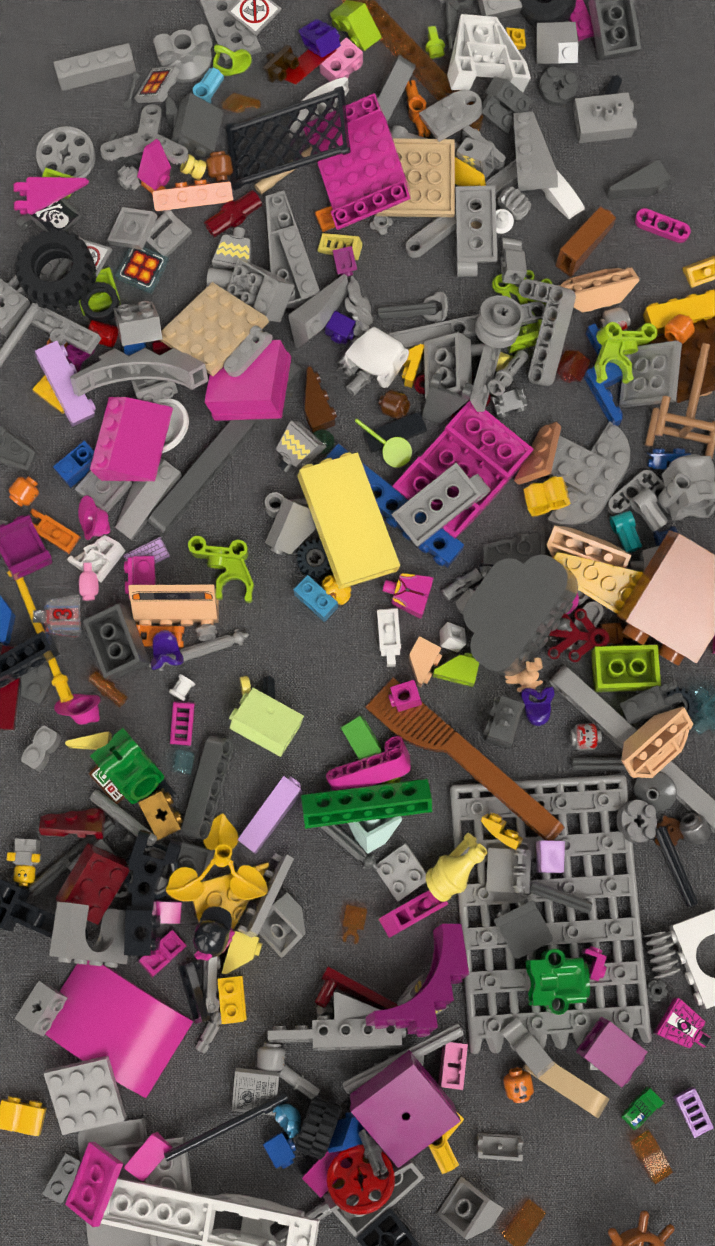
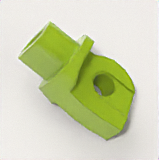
M436 26L428 27L429 41L425 46L426 52H429V56L432 59L443 57L445 55V43L442 39L438 38Z

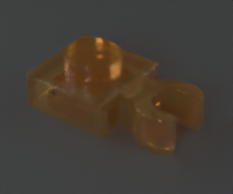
M351 905L346 906L343 926L348 927V931L343 935V942H346L348 935H353L355 937L354 944L357 945L359 941L357 929L364 930L368 909Z

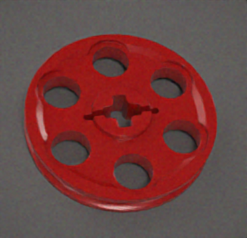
M357 1145L341 1151L333 1159L327 1172V1187L334 1203L345 1212L356 1215L369 1214L380 1209L391 1197L395 1185V1174L389 1158L383 1152L381 1153L389 1176L384 1180H380L377 1176H374L370 1163L362 1161L365 1151L363 1145ZM350 1158L353 1160L351 1167L343 1168L341 1166L342 1160ZM358 1168H360L361 1175H363L364 1178L362 1183L363 1191L361 1185L358 1182ZM335 1180H344V1186L341 1189L333 1188ZM377 1190L381 1192L379 1200L372 1201L369 1199V1194L372 1191ZM352 1195L359 1197L358 1203L354 1206L347 1204L348 1197Z

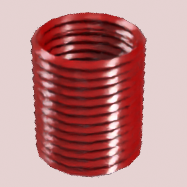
M92 320L88 329L97 333L102 338L98 344L112 348L118 336L117 327Z

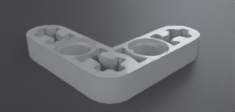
M643 470L611 497L607 504V510L612 515L623 513L631 506L629 500L632 498L626 494L628 488H634L638 494L645 488L650 489L656 483L657 486L652 490L655 494V491L663 490L665 485L654 472ZM643 476H644L645 478H647V477H650V478H651L650 481H649L650 484H649L648 482H646V483H643V482H642V480L644 479ZM623 497L625 501L620 505V509L618 507L614 509L612 507L614 505L613 501L618 503ZM657 498L656 504L669 519H672L669 508L663 507Z

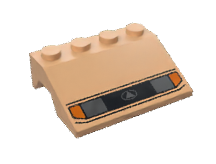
M129 585L133 618L139 625L151 626V623H160V626H172V623H180L181 626H192L193 623H201V625L219 623V600L216 599L214 585Z

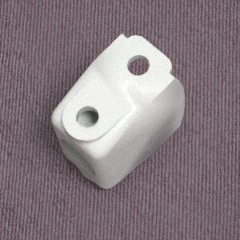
M372 327L351 345L345 353L344 360L350 368L358 366L368 373L377 375L380 386L388 388L407 360L409 350L404 348L403 344L378 328Z

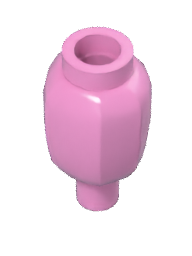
M83 563L84 571L79 576V594L82 596L83 601H93L99 591L97 575L92 571V563Z

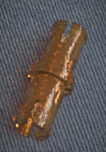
M97 671L89 677L88 682L101 691V695L107 696L119 708L127 701L128 697L120 692L112 681L109 682Z

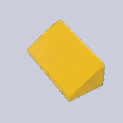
M455 157L456 185L486 186L483 173Z
M715 256L682 267L691 288L715 279Z

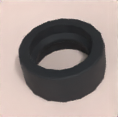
M105 282L92 283L94 288L91 293L87 292V298L84 301L80 300L85 315L90 320L102 323L112 320L115 317L113 308L120 306L116 290ZM99 292L107 293L112 299L110 308L104 312H93L88 305L90 297Z

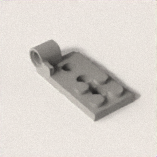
M198 0L217 45L227 47L233 52L245 49L251 55L261 52V46L257 37L227 13L238 0ZM220 5L227 6V9L224 11H220L217 8ZM227 21L234 22V25L231 27H227L224 24ZM234 37L241 38V41L238 43H234L231 40ZM221 53L225 64L233 62L229 55Z
M459 186L455 188L457 277L477 276V262H497L495 186ZM476 202L481 205V208L473 210L470 205ZM479 221L482 226L479 229H474L471 223ZM473 240H480L482 246L475 248L471 242Z
M455 463L391 515L415 545L419 547L461 512L484 498L491 489L479 474L469 479L460 466ZM452 486L459 489L458 496L454 498L449 497L447 494L448 489ZM436 499L443 502L442 508L438 511L431 508V503ZM420 512L425 513L427 516L426 521L422 524L415 521L416 514Z

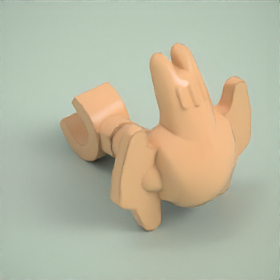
M534 658L535 662L527 661L525 669L519 674L505 676V679H508L506 683L520 684L521 687L517 688V692H522L524 688L536 689V687L542 685V680L537 681L539 677L538 670L543 668L541 658Z

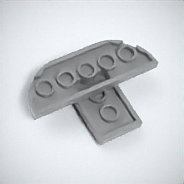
M609 422L591 451L559 435L551 474L548 476L563 477L568 486L567 490L571 504L564 508L553 510L548 518V523L562 527H573L572 525L588 523L604 509L627 472L630 463L629 443L625 434L618 426Z

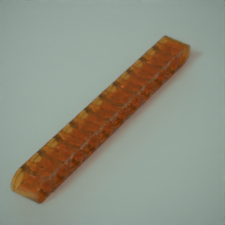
M349 0L365 3L369 13L374 15L372 18L382 36L379 40L395 57L401 55L416 65L412 74L438 101L449 96L445 93L453 94L454 92L461 91L451 90L448 76L375 0ZM473 102L467 103V105H473V104H474ZM480 115L477 122H473L469 126L480 131L483 115Z

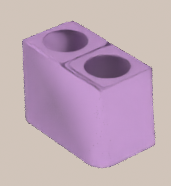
M536 841L537 873L564 872L565 841Z

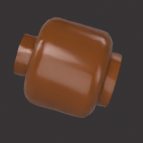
M225 151L210 153V157L206 159L208 176L216 178V182L228 180L227 176L233 173L231 157L225 154Z

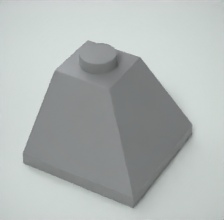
M576 22L537 23L536 64L578 63Z
M288 893L271 906L259 932L261 937L281 958L305 935L302 907Z
M461 1177L438 1211L437 1216L468 1240L492 1228L504 1208Z

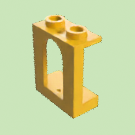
M243 976L218 979L222 1024L244 1022L247 1020Z

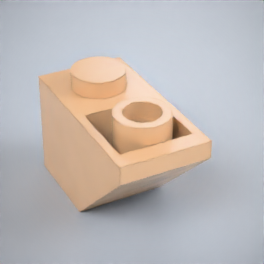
M420 636L409 654V660L417 686L422 687L423 683L428 684L433 674L430 672L432 666H437L443 655L439 654L441 647Z

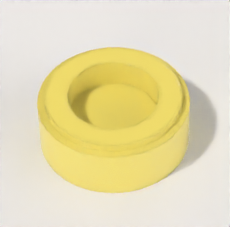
M248 676L240 677L242 696L245 693L249 694L251 691Z

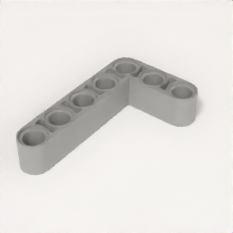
M525 279L519 285V294L525 298L547 303L528 377L533 384L550 386L556 376L576 295L573 290L565 287Z

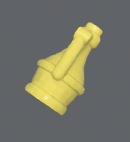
M470 833L464 836V840L449 856H440L437 864L429 869L425 875L430 892L439 901H448L452 895L464 892L473 866L483 861L487 855L485 847L477 844L476 838ZM468 847H470V849L468 850V853H466L465 855H462V856H461V854H462Z

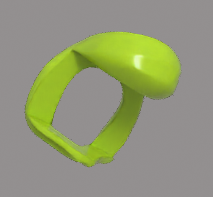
M216 44L214 46L216 55L213 60V67L218 69L224 76L239 74L249 68L252 58L247 50L239 49L233 52L222 45ZM221 53L231 57L233 61L232 68L226 69L217 64Z

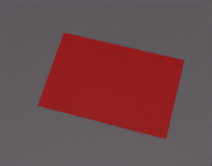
M308 49L298 58L299 66L296 69L288 68L286 70L287 75L284 80L296 85L337 50L335 49L322 58Z

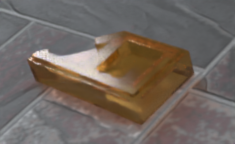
M233 93L222 102V107L225 110L240 113L245 111L244 108H260L261 102L258 99Z

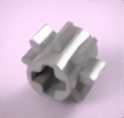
M123 166L118 171L120 175L117 181L125 190L129 188L130 190H135L141 185L139 178H137L138 171L133 166L130 168Z

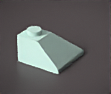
M402 817L348 823L355 840L368 854L388 841L402 821Z

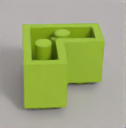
M347 0L330 13L333 19V26L339 31L347 32L350 37L349 40L360 50L365 51L382 38L365 3Z

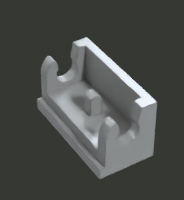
M477 1133L476 1156L484 1159L523 1161L522 1136Z

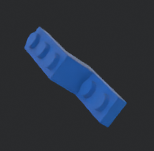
M596 324L588 326L586 336L596 354L599 355L602 345L597 341L596 335L601 328L598 329ZM609 362L606 364L605 369L608 377L607 380L597 383L595 367L586 371L584 379L608 422L619 426L623 419L622 411L618 406H615L612 401L613 396L610 390L606 388L620 382L623 374L618 365Z

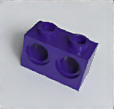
M315 19L298 30L305 48L322 58L341 46L339 41L340 35L337 29L319 19Z

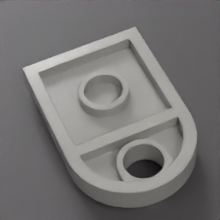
M461 90L419 112V116L440 142L475 122L482 113V102L479 95L475 92ZM469 102H475L473 105H467Z

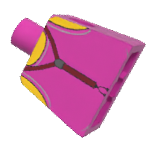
M401 573L398 583L390 580L385 581L383 592L394 595L392 599L393 606L422 619L434 578Z

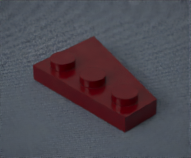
M91 808L84 811H69L61 814L51 813L41 816L39 824L40 835L64 837L71 833L77 834L79 838L95 835L96 839H103L105 811L101 808Z

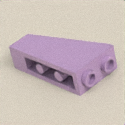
M283 776L240 835L238 841L256 854L302 794L300 783L291 776L288 779Z

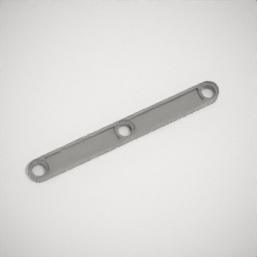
M516 159L486 181V186H495L496 199L507 187H513L518 183ZM456 204L454 217H438L406 242L408 256L412 258L420 257L456 230ZM471 204L470 207L473 210H479L481 208V205ZM412 245L420 246L416 251L410 250Z
M532 302L521 305L524 311L522 325L536 323L539 319H543L546 308L543 303ZM538 307L543 313L541 316H534L531 310ZM479 314L389 333L388 335L401 342L404 348L408 350L419 344L424 345V341L456 333L454 326L457 324L465 327V331L461 333L465 337L476 336L475 325Z

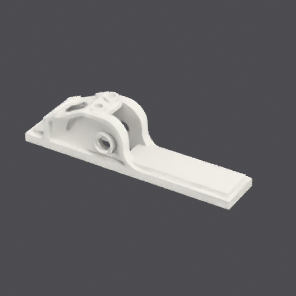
M118 1177L101 1224L201 1246H316L320 1220L304 1217V1211L289 1208L265 1199L227 1193L215 1196L200 1195ZM225 1210L239 1213L240 1216H243L241 1231L234 1229L213 1230L215 1212ZM275 1221L278 1224L289 1226V1232L284 1241H278L270 1233V1226Z

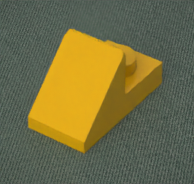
M423 344L409 349V356L402 365L405 366L402 378L405 379L404 386L410 388L413 386L424 353Z

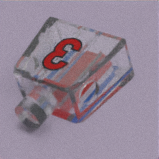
M80 595L46 600L44 610H33V623H45V633L79 638L81 634Z

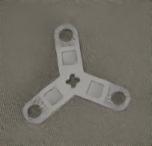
M154 104L143 108L138 133L106 142L100 147L102 158L104 160L107 159V161H113V159L116 160L119 157H128L143 152L145 146L158 139L167 159L171 163L173 162V164L176 163V165L187 162L188 150L186 147L159 135L162 110L158 105Z

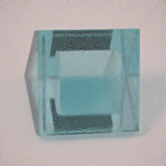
M177 750L173 772L191 774L194 753Z

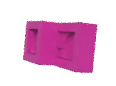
M172 930L160 940V948L156 951L155 955L143 956L138 962L153 978L186 947V944Z

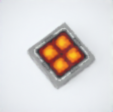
M176 66L152 68L134 99L138 103L163 102L168 96L167 92L170 87L176 83V77L180 70Z

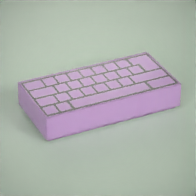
M160 537L123 555L126 561H128L129 556L155 555V564L170 557Z

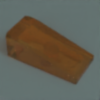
M528 1198L503 1231L502 1237L513 1246H525L546 1212Z

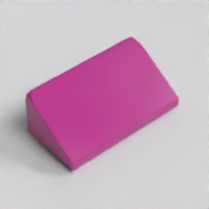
M158 1132L153 1133L124 1168L144 1182L165 1158L164 1153L173 1147Z

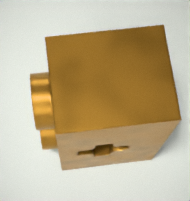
M161 789L138 802L154 835L157 836V841L181 829L183 819L178 810L174 811L171 805L174 802L169 792L165 793ZM160 808L162 811H167L165 818L157 815Z

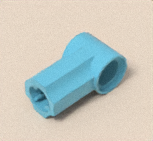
M214 67L209 68L201 82L193 87V94L211 104V98L224 80V75Z

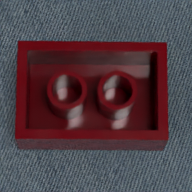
M88 843L55 899L57 902L89 905L87 920L98 925L130 871L129 866L124 859Z

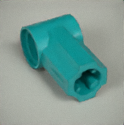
M630 510L609 518L611 528L618 535L624 551L632 553L642 548L635 529V519Z

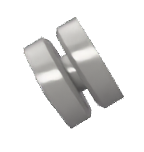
M499 295L489 297L483 301L475 325V333L484 344L493 348H505L515 343L524 320V311L521 305L512 298Z

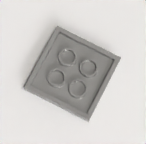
M671 341L638 346V352L625 355L632 363L634 379L627 384L623 382L621 384L619 403L621 407L660 404L662 396L671 397L670 402H676L682 343Z
M109 1056L47 1069L44 1072L62 1135L125 1121L127 1116Z

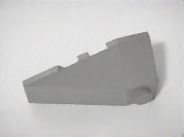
M343 274L288 315L295 348L299 349L318 334L348 295L347 275Z
M161 458L155 482H133L115 528L132 540L147 523L154 510L182 479L181 472Z

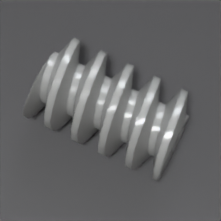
M663 931L644 935V937L651 938V940L646 942V945L653 946L648 951V954L655 955L650 960V963L657 964V966L652 968V971L659 972V975L654 977V979L675 975V973L680 971V967L673 966L678 962V959L671 958L676 953V950L669 949V947L674 945V942L667 941L672 936V933Z

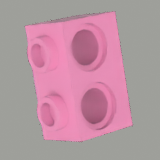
M347 37L340 43L341 46L336 49L337 51L319 65L320 73L330 82L343 77L348 78L354 70L357 71L363 64V52Z
M449 1042L442 1046L438 1082L440 1087L463 1090L468 1044Z

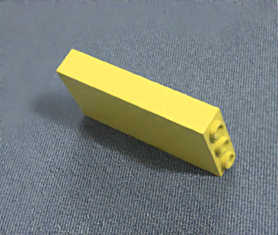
M348 452L334 460L327 458L317 465L307 464L299 470L297 477L339 590L397 572L400 563L358 452L354 454Z

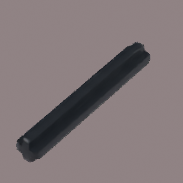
M665 826L656 828V837L687 907H693L698 904V901Z

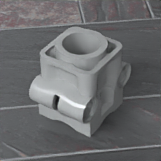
M691 454L673 460L662 474L665 488L658 496L659 503L663 507L669 508L672 521L682 520L688 516L697 518L710 517L715 510V468L711 456Z

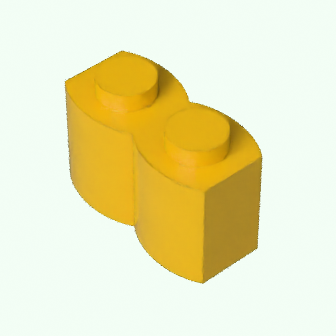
M550 477L544 483H532L523 489L527 508L531 516L543 515L551 510L561 509L571 504L563 477Z
M8 1096L7 1099L1 1100L0 1129L33 1136L41 1135L47 1110L46 1107H42V1102L30 1100L29 1104L20 1102L21 1098Z

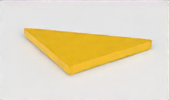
M269 863L256 865L253 868L258 870L263 876L269 867ZM231 873L201 882L205 888L204 892L198 899L193 900L198 923L203 912L207 908L215 906L230 912L232 917L231 928H235L249 900L239 899L231 892L230 881L234 877Z

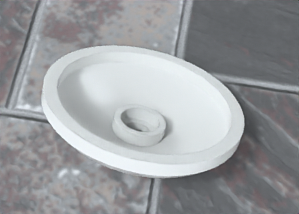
M169 398L154 401L156 404L173 408L162 453L178 445L184 438L189 426V416L185 407L180 402Z

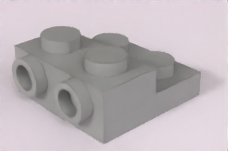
M158 379L131 380L138 400L154 403L156 400L161 398L168 399L178 393L175 382Z

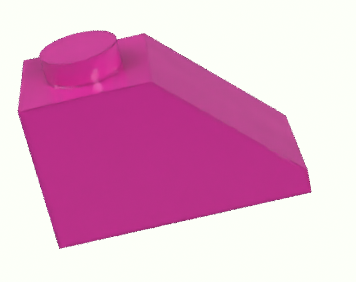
M155 139L144 147L137 178L154 190H157L160 186H165L169 182L171 166L160 141Z

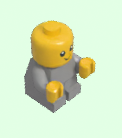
M15 838L14 853L7 852L6 860L12 861L16 865L13 880L19 883V886H28V883H33L35 880L36 869L34 866L38 865L41 860L39 840Z

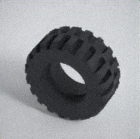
M50 229V232L44 230L39 232L40 235L36 237L35 235L29 238L30 241L28 243L25 242L21 246L22 252H18L16 256L18 261L15 262L16 277L29 299L33 303H37L39 307L44 309L48 307L49 310L56 311L57 308L66 310L68 309L67 306L72 305L74 307L78 305L77 302L79 300L84 301L87 298L86 293H91L94 288L92 283L96 282L97 277L95 274L97 271L96 265L86 243L75 233L70 234L68 230L61 229L60 232L57 229ZM66 258L73 261L70 272L64 278L54 282L40 279L41 270L51 260Z

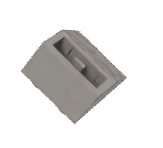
M238 258L226 291L265 315L268 321L281 322L295 285L272 272Z

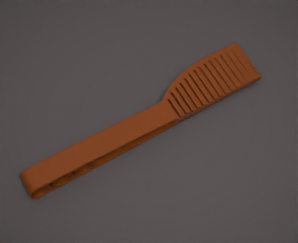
M394 677L365 706L383 725L396 736L402 737L404 741L425 750L447 753L545 841H554L564 830L565 827L560 821L460 734L455 732L453 728L446 724L423 702L422 705L398 712L396 706L392 707L388 696L392 694L390 687L401 684ZM402 693L399 699L407 700L410 695Z

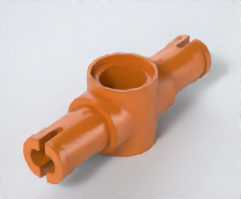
M411 80V85L408 81L405 87L408 97V116L416 124L418 135L424 137L423 134H425V137H428L431 132L419 116V112L426 109V101L419 95L416 82Z

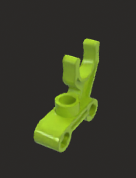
M610 322L597 332L596 338L602 347L594 366L597 383H602L608 379L605 369L606 364L609 362L615 363L620 367L624 384L634 379L632 363L625 355L638 352V346L647 345L657 337L656 327L651 323H645L636 331H622L619 324Z
M201 536L192 537L188 542V548L192 556L208 559L207 566L210 568L226 569L216 580V599H223L222 590L227 582L239 580L247 588L245 601L251 603L253 601L254 584L244 562L249 555L246 543L242 540H235L230 544L229 548L207 546L205 539ZM196 544H201L203 548L199 551H196L194 546ZM238 547L244 549V551H240V555L234 553V551L238 550Z

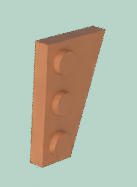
M554 422L540 428L531 446L534 449L533 452L522 464L514 479L517 484L520 485L551 474L561 431L560 424Z

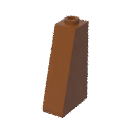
M600 206L560 249L556 267L569 277H572L614 226L616 217L613 213Z

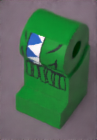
M645 1087L622 1113L621 1118L633 1130H636L664 1102L651 1088Z

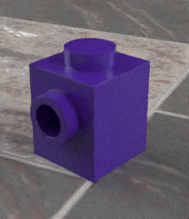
M334 311L325 327V334L335 343L346 345L349 339L353 340L355 337L354 328L356 321Z

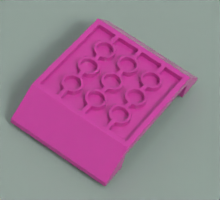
M375 93L346 105L351 153L346 155L340 154L317 162L333 209L331 214L337 230L411 199L410 187L387 120ZM336 111L328 113L325 119L331 121ZM340 116L335 122V125L341 127ZM318 118L308 122L307 125L313 127ZM322 121L317 131L323 133L328 123ZM308 127L304 128L306 137L311 131ZM332 127L327 137L333 139L338 129ZM314 133L309 143L315 145L320 135ZM342 134L337 140L339 146L343 145ZM324 139L319 149L321 151L328 150L330 141Z

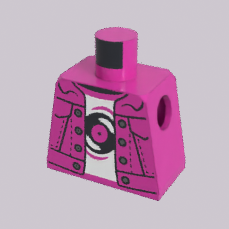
M679 998L672 1000L654 1031V1034L686 1048H691L694 1042L705 1048L711 1038L701 1031L705 1021Z

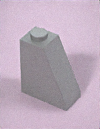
M284 498L265 541L266 544L271 546V551L280 555L283 552L292 554L316 529L310 509Z

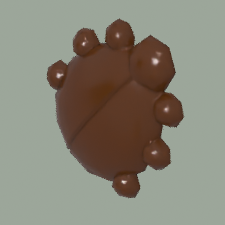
M663 816V821L657 823L656 828L666 827L674 846L678 844L677 841L680 838H684L679 829L680 822L678 820ZM656 838L655 843L656 845L660 846L659 841Z

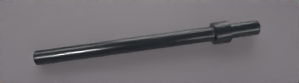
M284 1092L270 1100L267 1098L253 1109L165 1152L166 1161L168 1162L263 1113L268 1114L274 1111L273 1108L289 1100L286 1093Z

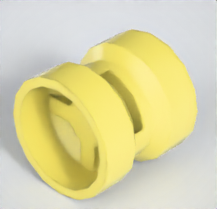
M188 154L187 162L185 161L180 166V172L191 174L192 178L200 180L205 172L206 162L196 160L194 156Z

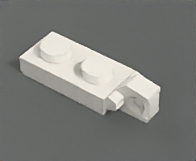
M398 608L377 610L381 656H386L387 667H395V655H400L401 650Z

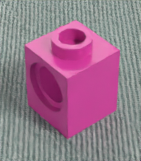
M414 680L390 687L392 694L388 696L392 707L396 706L398 712L422 705ZM402 693L410 695L407 700H400L399 696Z

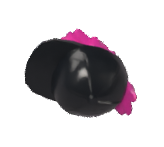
M214 906L207 908L203 912L193 938V944L197 951L194 954L196 959L208 961L210 958L217 957L225 952V949L229 946L235 932L231 928V914L226 909Z

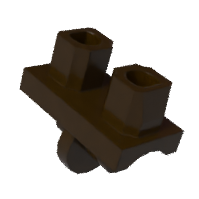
M286 45L276 55L271 52L267 54L268 62L263 68L268 75L267 79L269 82L273 83L275 80L282 82L286 78V70L288 68L296 69L299 66L297 56L293 54L291 46Z

